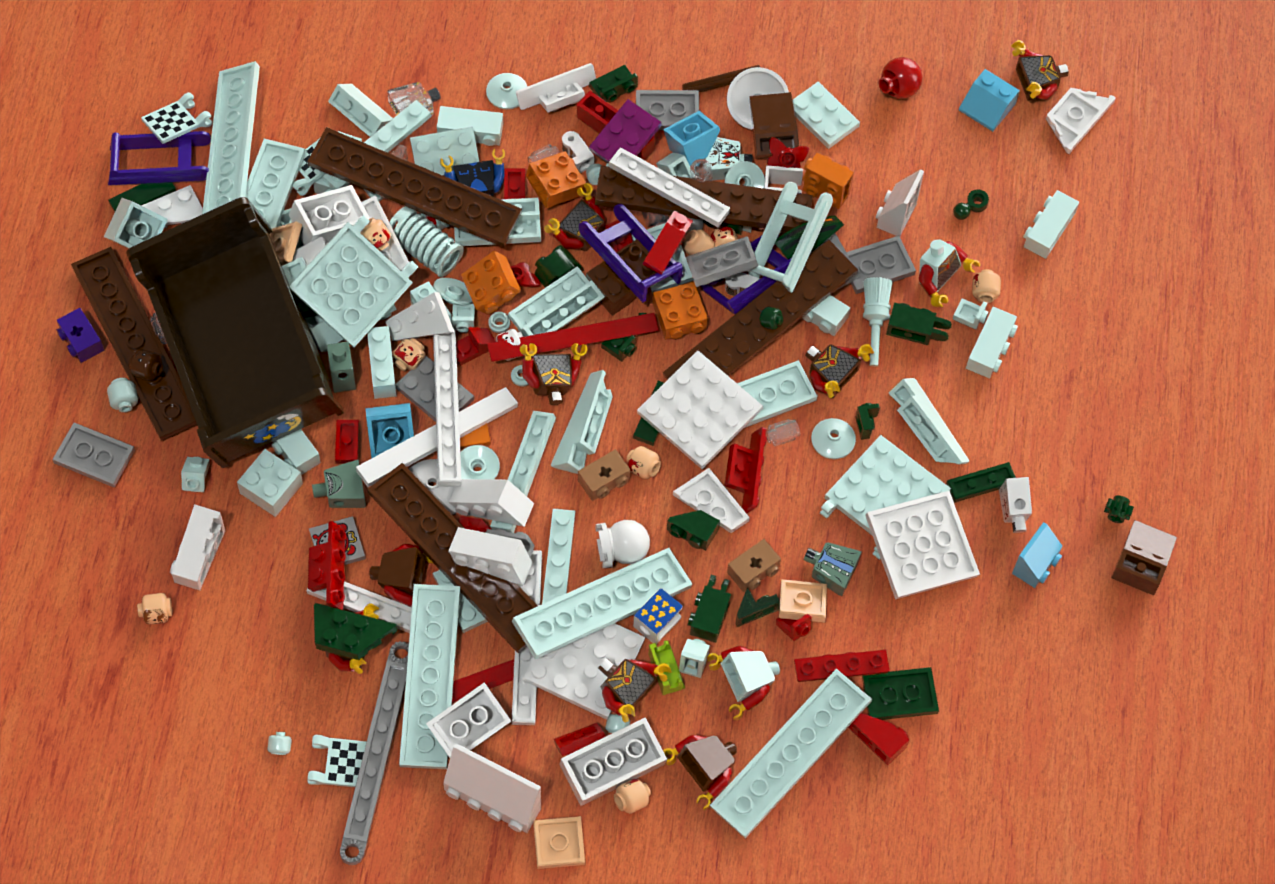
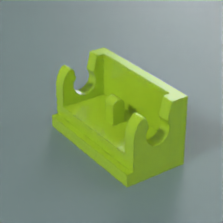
M664 641V645L657 647L656 643L649 644L648 654L651 663L656 665L666 663L672 673H663L668 678L665 682L661 681L658 675L656 676L662 695L685 689L669 642Z

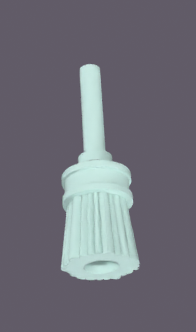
M882 277L866 278L863 281L865 294L863 318L868 320L869 326H871V347L874 353H870V366L873 367L878 366L880 327L883 326V321L890 319L889 310L891 306L889 305L892 281Z

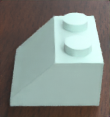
M121 198L104 237L129 249L161 234L168 219L133 201Z

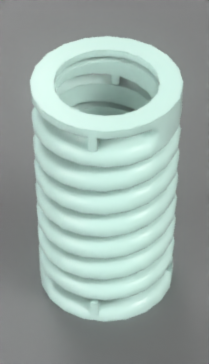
M406 206L401 208L392 217L389 223L393 229L398 221L393 231L402 249H405L407 253L411 254L439 277L446 276L456 267L464 252V247L461 244L454 243L455 241L452 237H448L444 232L442 233L440 228H436L428 219Z

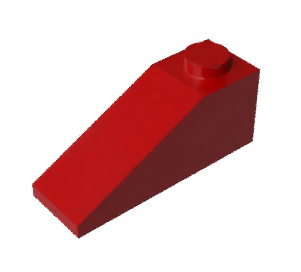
M674 211L642 265L662 275L683 243L693 220Z
M863 713L848 727L887 766L907 748L910 740L902 728H897L893 723Z

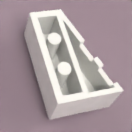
M461 479V486H455L449 503L456 508L455 511L464 516L469 515L525 527L534 505L509 480Z
M194 504L177 558L171 565L170 573L174 583L201 590L225 533L220 512Z
M458 527L449 548V553L456 564L479 570L521 586L524 585L532 565V561L521 540Z

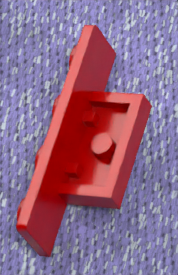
M764 427L751 434L750 449L735 443L729 448L724 486L744 493L742 509L746 514L755 509L759 503L758 489L762 481L760 474L764 463V446L767 442L766 428Z
M329 521L328 542L309 548L308 589L315 592L327 588L326 604L343 610V602L345 600L344 561L346 559V533L334 521Z
M886 649L794 659L798 682L826 680L835 669H838L846 677L888 673L890 670Z

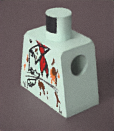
M717 137L708 157L705 158V180H724L728 170L734 164L741 161L752 162L753 154H740L741 143L739 141Z

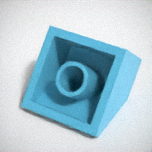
M984 69L972 84L959 107V111L993 132L1016 105L1020 90Z
M697 111L663 130L669 150L673 153L685 155L691 166L708 157L720 132V127L702 112Z
M410 403L365 408L371 459L414 436Z
M1042 523L1023 549L1012 572L1013 575L1033 588H1036L1039 582L1043 584L1050 574L1048 569L1051 565L1056 567L1062 558V555L1059 553L1063 546L1046 523Z

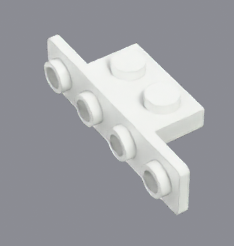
M589 63L517 90L516 96L519 108L524 110L541 104L547 112L579 102L585 96L582 87L588 86L590 81L596 79L594 66Z

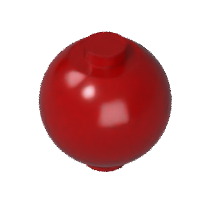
M894 58L884 66L878 82L879 88L883 93H888L894 98H909L916 94L922 85V70L910 58Z

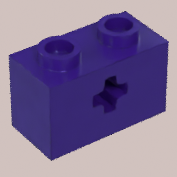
M81 308L57 319L59 328L56 331L62 341L67 340L69 344L67 346L68 351L73 358L77 356L80 363L104 351L100 338Z

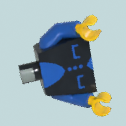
M495 149L493 150L492 155L496 159V163L493 160L456 165L453 166L452 170L451 166L454 161L451 156H448L450 160L448 166L444 165L442 158L439 161L441 167L445 168V177L493 197L494 193L499 192L504 182V163H502V159L505 157V151L503 149V155L500 158L495 156Z

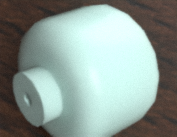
M592 164L586 170V177L592 185H598L601 164Z
M610 714L605 728L608 733H614L629 726L630 719L625 723L622 721L621 715Z
M276 732V735L269 736L267 750L271 754L286 755L291 750L292 739L289 736H285V732Z

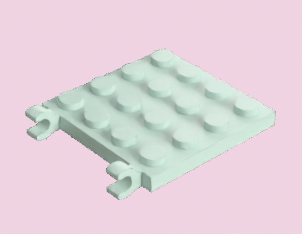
M364 215L353 226L347 222L289 285V289L346 342H349L352 347H355L409 288L413 283L409 277L418 268L413 261H409L400 271L360 233L370 222Z
M880 435L825 494L824 499L827 501L822 505L820 514L827 519L837 508L872 535L865 516L867 512L950 491L951 488ZM875 546V551L872 554L880 560L879 552Z

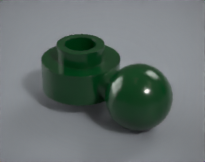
M980 189L971 191L968 195L967 203L955 205L953 209L954 216L957 219L963 220L969 216L970 210L974 212L984 211L988 207V194Z

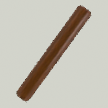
M755 65L684 83L682 90L703 92L727 86L741 72L760 66Z

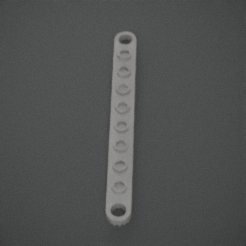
M399 641L392 645L386 662L340 848L341 859L348 865H356L364 858L406 686L408 654L406 658L399 659L395 657V652L398 649H405L408 652L409 644ZM356 847L359 850L357 857L348 858L345 854L347 848Z

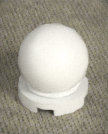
M634 520L616 522L610 529L607 528L606 523L596 524L595 526L596 532H599L600 539H597L600 562L603 561L602 568L612 567L614 560L621 564L638 562L646 556L650 548V537L647 530Z

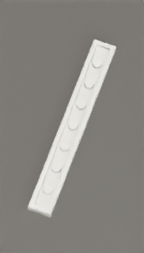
M454 329L452 333L433 335L438 486H461L462 482L456 334Z
M506 387L459 412L460 438L518 407V402ZM436 425L356 467V472L367 487H370L401 463L407 467L437 451Z
M533 550L530 558L532 565L524 585L519 586L540 606L542 551ZM528 647L519 654L515 651L512 725H535L537 687L523 681V677L533 659V655Z

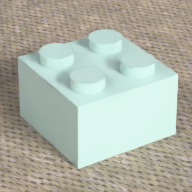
M266 449L262 451L237 481L241 495L275 517L303 484L300 471Z

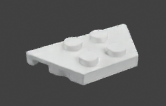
M1070 88L1046 117L1047 122L1066 153L1070 154L1111 107L1116 97L1109 95V98L1096 96V92H1084L1076 88Z

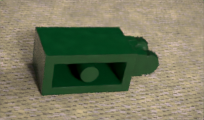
M894 302L886 335L928 345L930 339L946 341L949 337L948 333L933 327L948 330L952 324L947 319L936 317L937 313L931 312L928 309H919L905 303L899 304Z
M711 575L707 586L704 587L703 593L698 592L694 604L698 606L696 613L691 612L687 626H691L690 635L714 643L717 642L730 604L731 594L727 593L730 580L725 579L722 582L720 591L713 588L716 583V576Z

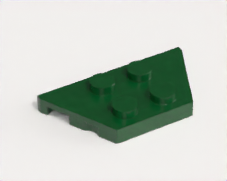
M318 603L314 604L316 649L360 660L368 654L369 650L380 645L382 638L389 633L395 634L398 630L395 623Z

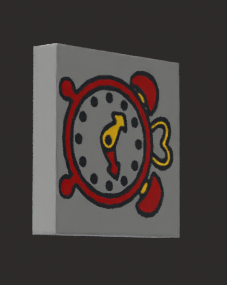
M353 516L334 521L346 533V559L344 565L366 559ZM328 523L309 528L314 546L328 542Z

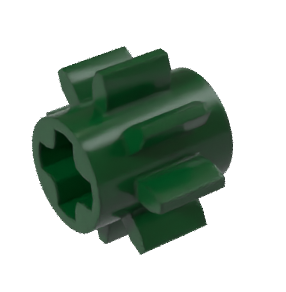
M1116 495L1113 499H1108L1104 512L1109 513L1108 519L1110 521L1123 523L1125 519H1130L1134 506L1129 505L1130 500L1128 498Z

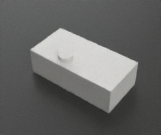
M645 717L561 758L559 765L580 806H583L615 790L619 785L631 779H637L665 765L667 758Z

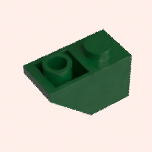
M702 510L669 517L666 530L676 538L681 537L688 541L692 547L696 549L701 548L706 551L719 530L720 520Z

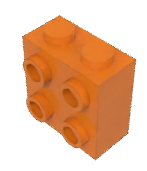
M566 151L529 163L526 178L545 208L580 197L577 194V189L581 187L583 192L585 189L586 179L584 175L580 174L574 160L569 157Z
M816 153L813 159L809 158L804 166L806 172L802 177V181H804L803 191L817 198L822 193H829L833 197L831 207L834 206L840 209L850 194L854 172L847 166L832 161L830 157Z
M496 251L491 252L461 274L476 310L487 315L495 312L498 307L512 300L515 295L521 292L506 256Z
M695 282L653 292L652 304L665 340L670 338L678 339L685 334H696L707 329L708 318Z

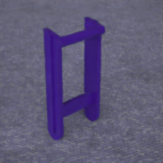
M205 131L188 132L162 144L154 134L120 135L119 133H113L110 143L111 157L108 185L206 180L209 168L205 166H191L192 146L208 145L211 142V135ZM178 147V167L119 170L120 150Z
M623 204L614 206V214L620 223L600 233L587 221L579 224V232L582 237L642 303L646 301L648 287L670 276L677 284L681 283L683 266L673 258L662 275L656 273L641 281L610 247L609 243L628 233H631L649 252L656 241Z
M762 235L750 243L753 252H755ZM772 249L767 262L776 267L775 271L785 274L792 258L788 260ZM764 276L730 300L712 287L724 278L710 282L707 285H701L700 287L705 293L733 314H736L777 280Z

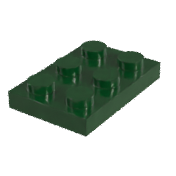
M931 667L862 676L864 693L872 699V702L867 706L869 716L887 720L933 715L939 712Z

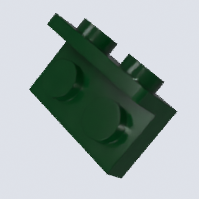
M623 65L590 81L589 87L594 94L604 101L612 102L619 96L634 91L638 87V76L636 73L631 74L626 65Z

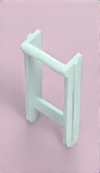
M788 182L781 192L754 252L758 267L749 270L748 274L757 278L762 275L780 281L792 293L832 206L833 197L829 193H822L814 209L796 204L793 201L797 195L798 186L796 183ZM787 215L808 221L789 266L785 274L764 266Z

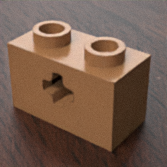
M616 449L578 471V482L592 501L597 498H604L612 489L623 487L630 479V468Z
M763 539L728 564L727 573L743 592L749 589L754 590L761 584V580L767 576L770 578L779 571L781 558Z

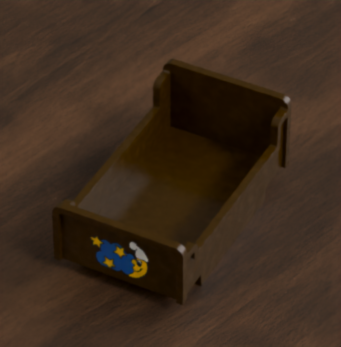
M246 197L232 200L143 241L126 251L137 280L147 289L199 428L197 433L203 451L222 468L228 467V462L328 416L335 413L338 416L344 414L342 406L333 397L328 384L330 380L298 299L289 289V283L282 268L283 265L279 260L270 237V233L273 232L271 226Z

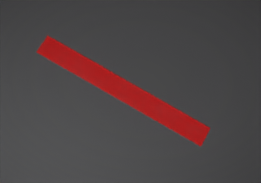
M655 313L519 337L520 345H512L507 340L487 343L491 362L525 356L520 352V347L523 344L527 345L528 352L530 350L529 344H535L537 346V354L569 348L575 343L580 346L659 331Z
M514 659L455 680L453 683L452 703L460 700L483 683L491 689L513 681Z

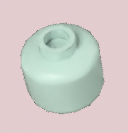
M127 378L114 379L108 386L107 395L109 404L113 409L120 412H128L138 403L136 385Z

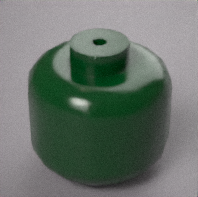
M769 306L765 307L760 313V324L764 328L777 329V325L783 323L781 310Z

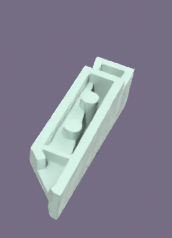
M604 370L590 374L552 460L551 466L553 468L578 474V471L585 466L586 454L590 455L596 452L613 398L611 390L605 387L604 376L606 373Z
M915 378L902 379L889 394L901 405L897 411L936 462L967 464L969 462L968 457Z

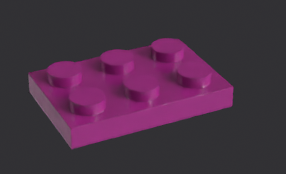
M627 99L592 142L589 149L607 163H609L620 147L637 156L662 126V123Z

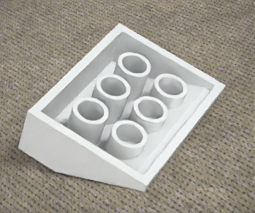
M455 743L443 782L446 794L455 800L460 798L466 801V804L474 810L479 811L481 809L487 812V815L495 821L503 820L514 831L528 833L533 820L536 819L541 810V787Z

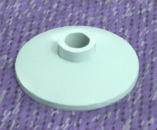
M502 73L496 75L487 85V98L498 108L514 109L519 107L516 91L527 87V84L516 74Z
M748 161L734 164L725 176V183L740 185L739 181L743 178L745 181L744 186L764 188L765 185L762 170L756 164Z
M439 278L433 284L434 290L439 292L441 298L449 304L466 305L473 302L465 283L460 280Z
M830 418L819 422L815 426L811 441L814 449L821 456L828 459H841L849 455L854 449L856 436L848 423L840 419ZM835 433L838 437L834 438L830 434Z
M472 445L460 452L461 479H495L497 477L500 462L492 449L483 445ZM475 467L481 468L480 471H474L473 469Z

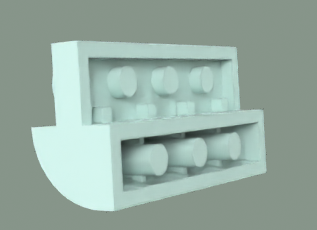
M539 198L502 199L507 203L522 208V213L506 244L541 242ZM454 227L455 243H459L462 246L494 245L490 241Z
M577 266L510 311L508 317L517 329L521 331L523 337L557 331L601 302L605 297L592 280L589 282Z

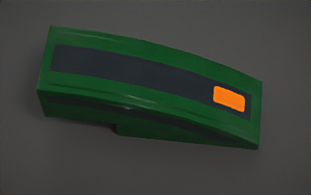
M835 215L826 217L811 252L844 226L842 221ZM808 222L796 226L776 239L775 245L788 260L793 257Z

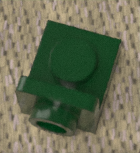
M631 335L629 338L622 337L606 340L601 343V348L623 362L627 356L630 357L635 352L636 337Z
M865 403L857 407L855 419L861 440L870 439L871 432L875 428L873 418L878 416L880 410L879 404Z

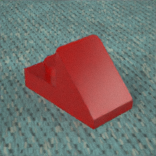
M469 327L468 336L456 341V359L460 366L489 352L487 343L496 342L488 328Z

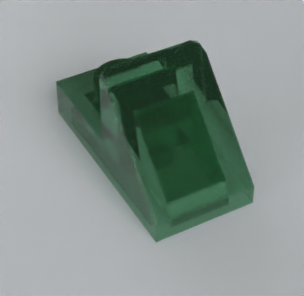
M747 588L736 616V626L740 627L778 611L780 600L777 594L772 596L765 595L755 602L750 590Z

